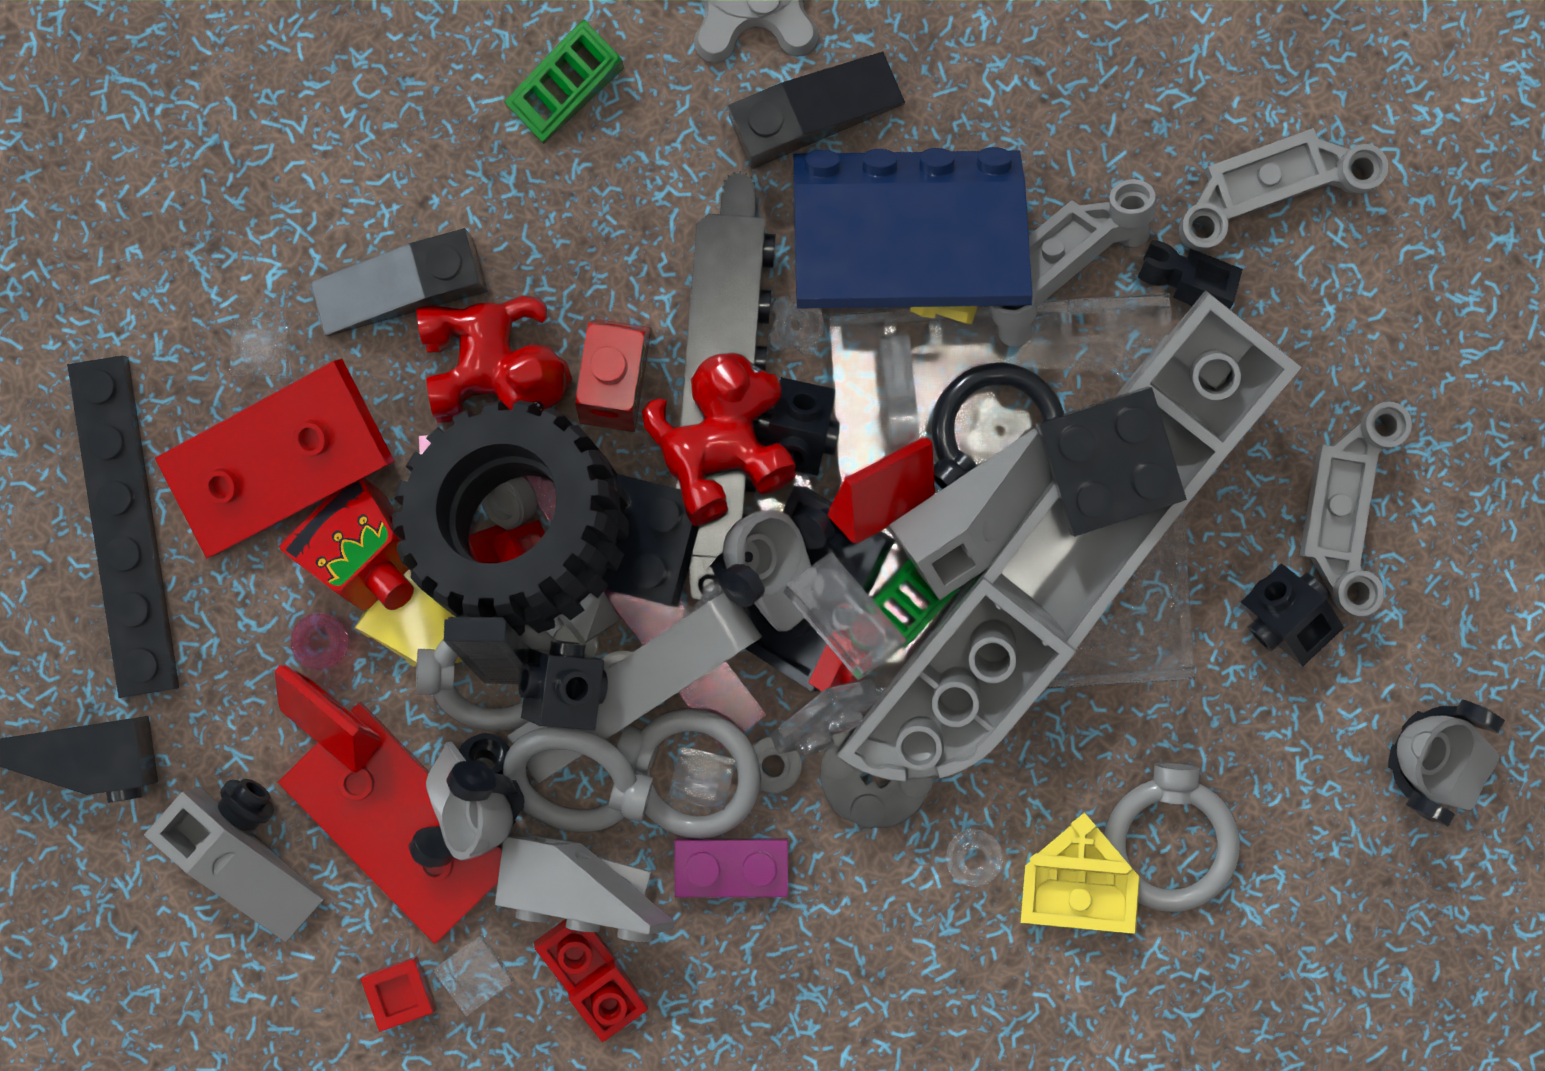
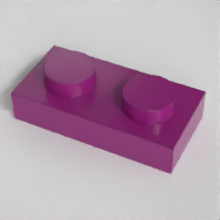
M675 838V897H788V838Z

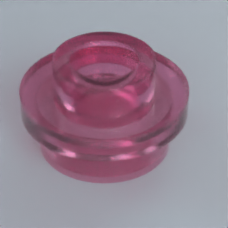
M316 613L304 617L296 624L291 635V649L294 656L302 665L310 669L322 670L335 666L343 659L348 649V634L344 625L337 618L329 614ZM319 630L326 632L330 638V645L324 652L316 651L311 645L313 634Z

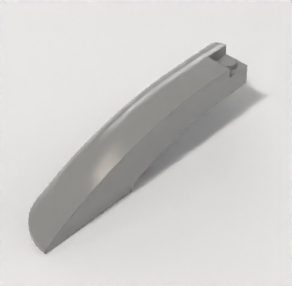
M1205 290L1171 333L1163 337L1115 396L1117 397L1147 386L1153 388L1187 500L1074 537L1070 534L1056 486L1052 479L989 568L966 582L840 749L837 756L863 772L889 780L906 782L908 778L933 776L943 778L967 769L989 754L1073 657L1077 647L1152 548L1222 461L1302 367Z

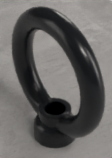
M1002 362L981 364L957 376L940 396L933 415L932 439L939 459L934 464V482L941 489H944L977 467L971 458L958 449L954 431L957 413L963 402L971 394L981 388L992 385H1006L1016 388L1032 399L1044 421L1064 414L1057 395L1046 381L1024 367Z

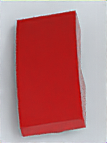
M565 919L534 941L536 952L567 990L569 1001L602 1043L648 1010L644 999L597 932L566 928Z

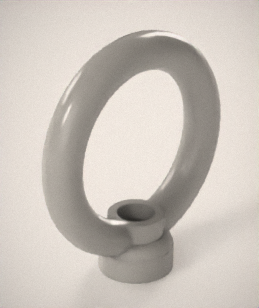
M528 624L525 625V632L522 636H519L524 644L531 649L550 650L551 640H555L547 631L537 633ZM443 640L439 643L436 650L418 649L416 694H433L439 706L453 719L473 728L490 731L510 730L521 727L529 722L521 718L523 702L506 708H485L463 698L453 685L454 663L458 655Z
M679 709L655 718L642 730L627 725L616 748L626 757L635 774L651 777L650 770L657 756L660 743L673 734L688 731L703 733L719 741L730 752L737 767L738 785L732 800L723 809L710 815L693 816L673 809L659 796L652 784L645 814L659 827L682 837L695 839L711 838L732 830L749 815L756 803L760 790V766L750 741L732 722L706 710Z
M544 727L530 731L513 743L505 756L503 775L511 780H516L524 795L525 803L523 810L546 825L572 832L599 831L617 824L623 818L642 822L653 784L652 777L635 774L626 757L613 744L594 733L582 729ZM553 749L570 750L586 755L598 762L610 774L614 783L610 800L603 806L585 810L571 809L555 804L540 795L530 784L526 774L527 763L537 753Z
M1180 763L1154 764L1153 780L1143 783L1128 792L1114 807L1107 821L1104 836L1130 866L1126 851V838L1129 827L1134 818L1151 804L1156 802L1191 804L1201 810L1213 825L1217 838V852L1215 860L1206 875L1196 883L1181 889L1155 887L1140 877L1138 903L1145 907L1165 912L1186 911L1199 907L1216 897L1224 889L1236 869L1240 852V838L1236 821L1225 802L1212 790L1199 783L1200 768L1197 766Z

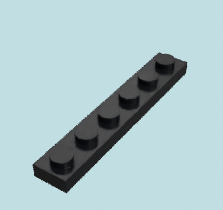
M121 355L67 364L118 698L178 689L179 681L129 358Z

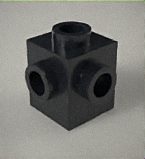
M781 377L782 396L774 407L760 415L756 438L766 441L765 447L776 443L781 444L791 454L796 465L795 471L818 476L823 453L834 456L841 422L830 420L837 389Z
M1282 563L1266 578L1260 580L1241 601V604L1253 620L1248 626L1251 634L1271 652L1277 646L1280 647L1302 667L1344 629V626L1327 600L1330 597L1327 590L1309 573L1305 572L1299 577Z
M551 640L550 650L530 648L528 662L522 665L518 679L519 694L523 698L521 718L538 726L595 730L598 706L604 702L608 689L607 673L603 669L604 660L585 654L586 645L576 642Z

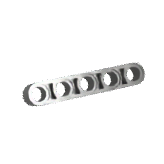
M723 592L605 670L608 678V689L604 702L598 706L596 729L585 731L594 733L606 740L762 637L744 608L730 601ZM527 722L509 734L507 738L513 745L524 734L544 728L545 726H538L532 722ZM562 749L546 750L534 755L528 761L526 767L536 782L540 783L583 754Z

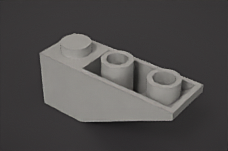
M1035 428L889 525L910 561L939 600L989 568L1052 481L1053 477L1039 433Z
M200 786L182 791L144 834L148 840L186 874L285 942L291 938L325 899L249 830L241 829L224 818L218 809V802Z
M532 834L507 836L506 840L503 841L495 905L516 909L515 918L530 922H549L550 916L565 918L566 928L583 932H599L601 925L618 928L617 938L635 942H651L652 934L674 930L675 921L583 844Z

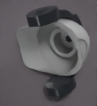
M804 508L791 518L789 515L776 509L754 512L738 520L730 528L724 540L723 553L716 557L711 564V568L730 601L739 606L755 604L777 631H788L810 613L819 597L818 585L806 549L824 547L834 538L835 529L829 517L817 508Z
M1461 699L1458 706H1439L1424 713L1417 711L1402 726V731L1396 743L1392 744L1388 760V768L1393 770L1394 780L1398 788L1408 798L1406 805L1415 810L1422 818L1431 822H1437L1446 827H1449L1455 814L1433 801L1466 810L1474 808L1485 782L1499 761L1497 751L1475 727L1499 733L1505 720L1490 709Z
M452 741L446 742L441 754L430 769L426 780V789L440 826L418 830L408 845L409 851L415 862L422 866L433 868L448 865L453 858L464 861L494 850L506 840L512 826L516 823L515 819L520 811L524 809V795L517 781L511 780L505 775L494 773L483 762L466 761Z

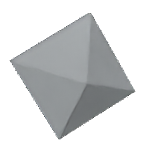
M604 592L598 599L590 593L580 602L585 611L572 620H569L563 614L559 615L581 644L587 643L620 620Z

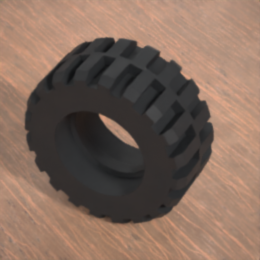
M519 400L513 404V410H510L502 401L485 403L482 406L483 413L474 415L467 409L453 416L452 419L455 425L445 432L438 426L426 437L431 444L421 455L415 451L405 467L411 471L408 482L402 480L398 482L394 497L402 505V511H395L392 515L393 533L403 540L398 543L396 549L402 564L412 571L411 579L422 591L455 617H503L518 636H522L525 632L526 624L537 633L554 629L556 625L554 618L561 614L572 620L585 610L580 602L590 593L598 599L608 587V584L602 579L608 568L614 571L618 570L624 556L616 546L617 540L624 541L628 538L629 520L621 512L628 506L624 488L616 480L618 474L609 460L578 425H573L564 414L552 408L545 409L542 412L535 403ZM522 476L550 478L556 488V507L551 524L539 542L523 555L506 562L490 564L475 561L470 552L469 531L473 516L483 499L496 487L514 478Z

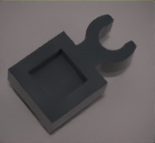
M1152 240L1143 258L1144 263L1138 278L1151 285H1169L1174 287L1173 298L1185 302L1191 307L1206 290L1227 308L1231 309L1235 301L1243 269L1191 248L1187 256L1184 257L1179 255L1170 245L1158 240Z

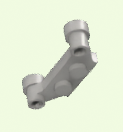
M1314 128L1213 164L1204 170L1208 182L1197 201L1180 220V241L1188 249L1191 248L1196 251L1210 250L1225 238L1228 231V221L1326 185L1341 188L1347 193L1369 192L1380 185L1386 178L1388 160L1383 151L1374 145L1360 144L1350 150L1318 139ZM1352 166H1357L1361 169L1363 180L1357 179L1353 175ZM1193 223H1200L1205 227L1207 231L1206 238H1200L1194 234L1192 230Z
M1136 179L1125 180L1113 187L1109 196L1110 202L1078 205L1071 200L1029 235L1032 305L990 306L991 317L998 325V336L1004 344L1021 346L1027 343L1033 334L1032 323L1037 314V307L1111 244L1120 242L1125 246L1136 247L1144 244L1149 239L1150 222L1153 220L1156 210V195L1151 185Z
M1383 402L1370 407L1364 413L1362 419L1331 446L1323 444L1317 446L1299 556L1312 560L1330 591L1334 604L1343 613L1351 616H1367L1379 609L1384 599V588L1379 578L1371 572L1363 571L1360 564L1378 454L1383 449L1402 444L1409 437L1412 429L1410 414L1402 405L1395 402ZM1377 418L1383 420L1386 425L1384 436L1378 434L1375 429ZM1351 584H1354L1359 590V597L1355 603H1352L1347 596V590Z

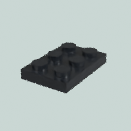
M794 485L782 512L791 518L804 508H817L828 516L832 501L806 486ZM830 519L835 529L834 538L822 548L806 549L819 589L816 605L804 619L788 631H777L755 604L742 606L762 636L745 649L810 691H820L809 684L808 681L832 632L853 629L896 540L882 531L860 543H853Z

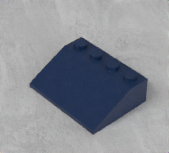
M988 147L981 151H949L943 148H930L923 152H892L887 149H872L866 153H835L830 150H815L810 153L793 154L797 309L1032 305L1026 186L1020 150L1007 151L999 147Z

